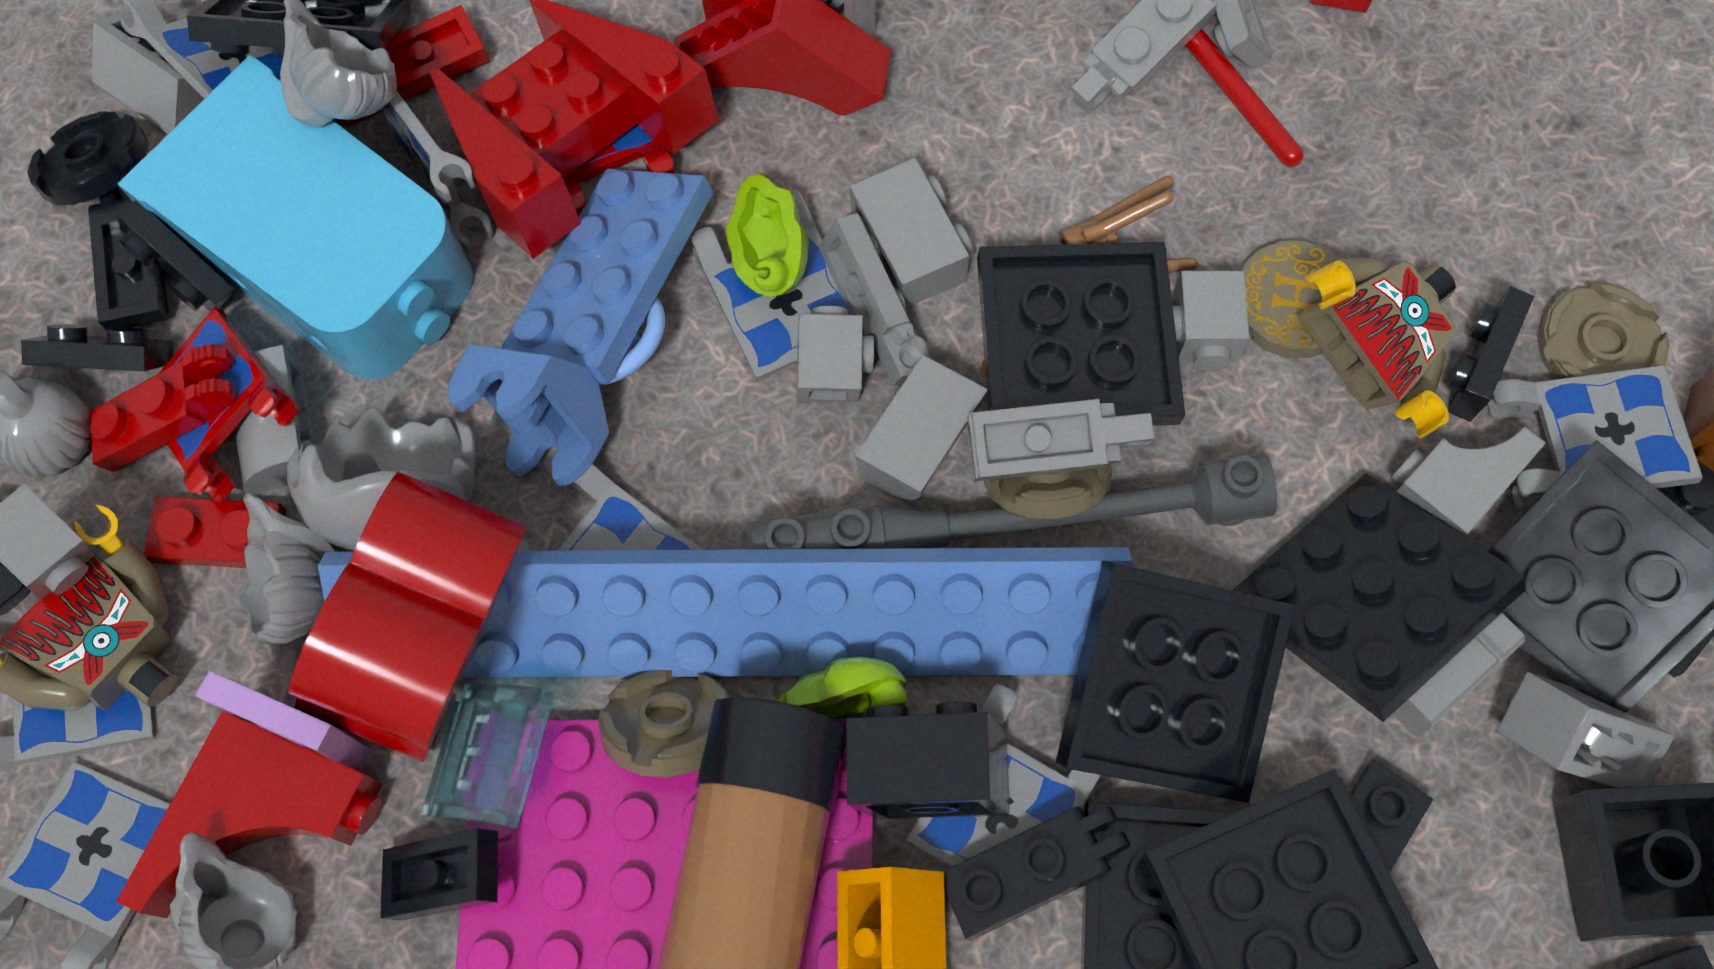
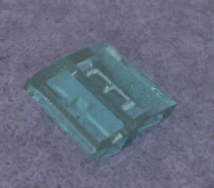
M467 684L458 686L421 815L443 821L471 822L490 828L518 829L555 692L543 688L505 684Z

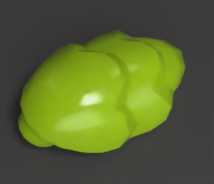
M761 174L751 175L740 185L736 195L734 210L726 225L727 242L732 252L733 268L744 284L757 294L777 297L792 291L799 284L805 272L808 259V234L800 223L799 208L796 198L791 191L779 188L777 184Z
M848 657L832 660L825 670L800 677L793 688L783 693L776 701L797 705L834 719L865 712L871 706H905L908 701V694L904 689L906 679L893 664L870 657Z

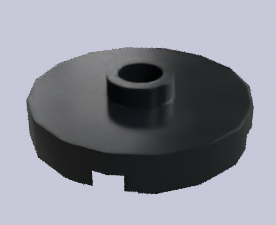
M100 111L80 117L58 129L50 137L55 145L46 154L39 148L32 155L27 174L31 184L44 200L54 205H76L96 199L119 186L118 183L146 156L149 141L134 117L124 114L123 118H119L115 112Z

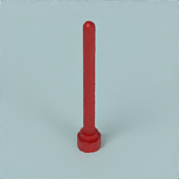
M1201 29L1185 47L1281 163L1287 167L1299 165L1304 156L1302 148L1204 30Z

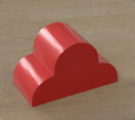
M397 471L378 500L360 536L350 562L342 571L327 596L305 641L289 685V694L297 697L294 709L424 763L441 728L527 527Z

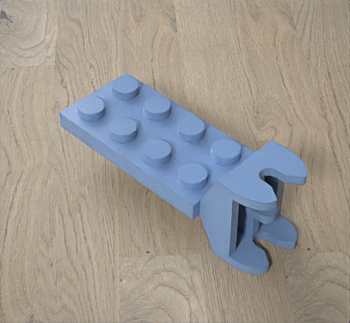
M606 169L586 202V206L578 216L581 224L566 236L501 348L472 344L468 346L451 376L448 386L449 401L459 412H464L483 396L514 432L507 446L505 463L506 467L516 478H521L537 466L543 454L549 448L558 446V450L551 464L553 480L558 486H566L577 480L596 459L610 433L599 383H610L714 192L705 176Z

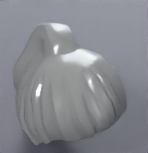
M284 0L286 7L284 18L285 51L280 78L287 110L296 120L307 126L322 127L334 118L343 120L358 119L377 113L394 98L398 85L394 70L395 64L391 62L389 53L385 49L378 48L371 51L361 44L357 38L349 36L345 31L324 28L300 0Z
M4 370L0 371V464L8 470H13L30 477L55 476L65 472L67 468H72L79 464V459L89 452L88 444L91 441V421L88 407L75 393L59 383L31 377L19 379L10 376Z
M247 492L243 497V501L247 507L250 522L247 527L248 544L244 554L249 585L241 593L239 602L249 615L252 635L259 644L284 645L306 635L311 630L324 604L318 564L325 552H347V550L320 538L305 523L279 514L254 493Z
M192 832L185 835L179 848L181 863L176 878V896L170 904V909L175 927L181 935L183 952L187 953V958L191 964L198 969H278V966H282L288 960V952L295 947L297 940L295 934L297 931V910L294 909L292 894L269 872L243 866L227 859L222 849L204 835Z

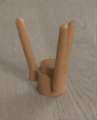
M1165 176L1093 218L1060 232V245L1119 243L1116 230L1172 202L1173 194L1163 191L1173 185V178ZM1194 258L1167 259L1168 273L1193 270L1198 264Z

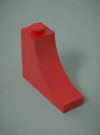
M743 0L676 36L673 44L706 69L711 89L748 87L777 91L811 101L831 110L837 115L843 116L882 100L887 84L886 75L891 52L888 47L821 0Z
M222 710L116 902L138 913L168 918L171 913L170 904L176 896V878L181 863L180 844L183 837L191 832L211 839L222 849L225 856L256 842L293 835L319 836L351 846L356 835L365 834L376 820L381 807V798L377 795L383 784L357 770Z

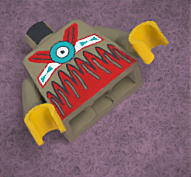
M1377 258L1334 260L1330 264L1305 275L1304 278L1307 283L1314 282L1317 285L1322 301L1303 310L1297 317L1359 404L1366 410L1402 400V405L1396 408L1395 415L1400 420L1410 417L1416 425L1417 431L1415 435L1419 439L1446 425L1449 421V412L1443 400L1436 394V390L1446 359L1444 349L1455 336V324L1441 305L1456 290V284L1451 274L1443 267L1435 264L1429 265L1419 274L1413 264L1406 260L1386 267Z
M95 505L99 512L104 514L108 520L107 530L98 537L86 535L80 524L75 519L73 521L74 532L84 542L99 545L103 549L101 558L93 552L95 556L85 563L88 566L87 572L74 586L58 595L50 592L41 601L39 600L0 638V650L3 651L0 654V691L27 707L77 711L90 703L106 711L110 709L126 690L147 706L153 707L162 702L177 683V675L157 661L172 643L171 638L163 629L169 618L170 610L160 575L130 538L121 539L116 534L118 519L114 512L107 507Z

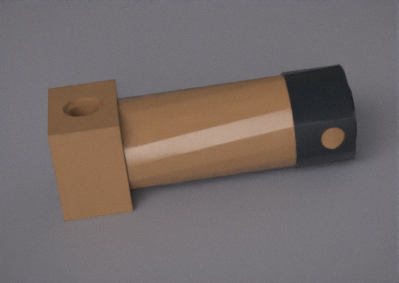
M724 698L717 699L714 702L709 731L695 784L698 791L658 969H799L829 816L834 814L841 779L840 767L846 747L845 724L812 710L779 701Z

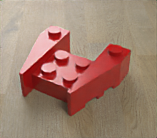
M530 0L544 41L470 94H467L436 66L429 70L432 81L497 227L532 259L536 258L581 224L563 179L637 124L674 154L719 121L706 69L671 42L550 0Z

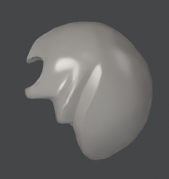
M370 408L364 412L355 426L350 427L337 422L329 427L323 442L313 444L310 440H305L299 453L296 448L289 458L287 467V483L290 494L298 512L312 532L336 546L354 552L378 500L397 471L466 501L470 500L476 484V439L472 427L465 421L455 418L461 440L460 444L448 417L438 418L431 426L409 421L404 426L394 429L387 425L383 416L375 408Z

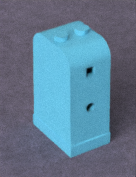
M249 55L118 183L119 187L133 202L136 200L146 210L150 211L227 283L347 373L358 378L379 379L387 377L401 369L424 344L431 345L437 342L448 329L450 316L465 301L473 285L474 274L470 260L439 202L333 120L322 127L307 126L296 120L287 110L281 81L276 78L271 69L252 55Z

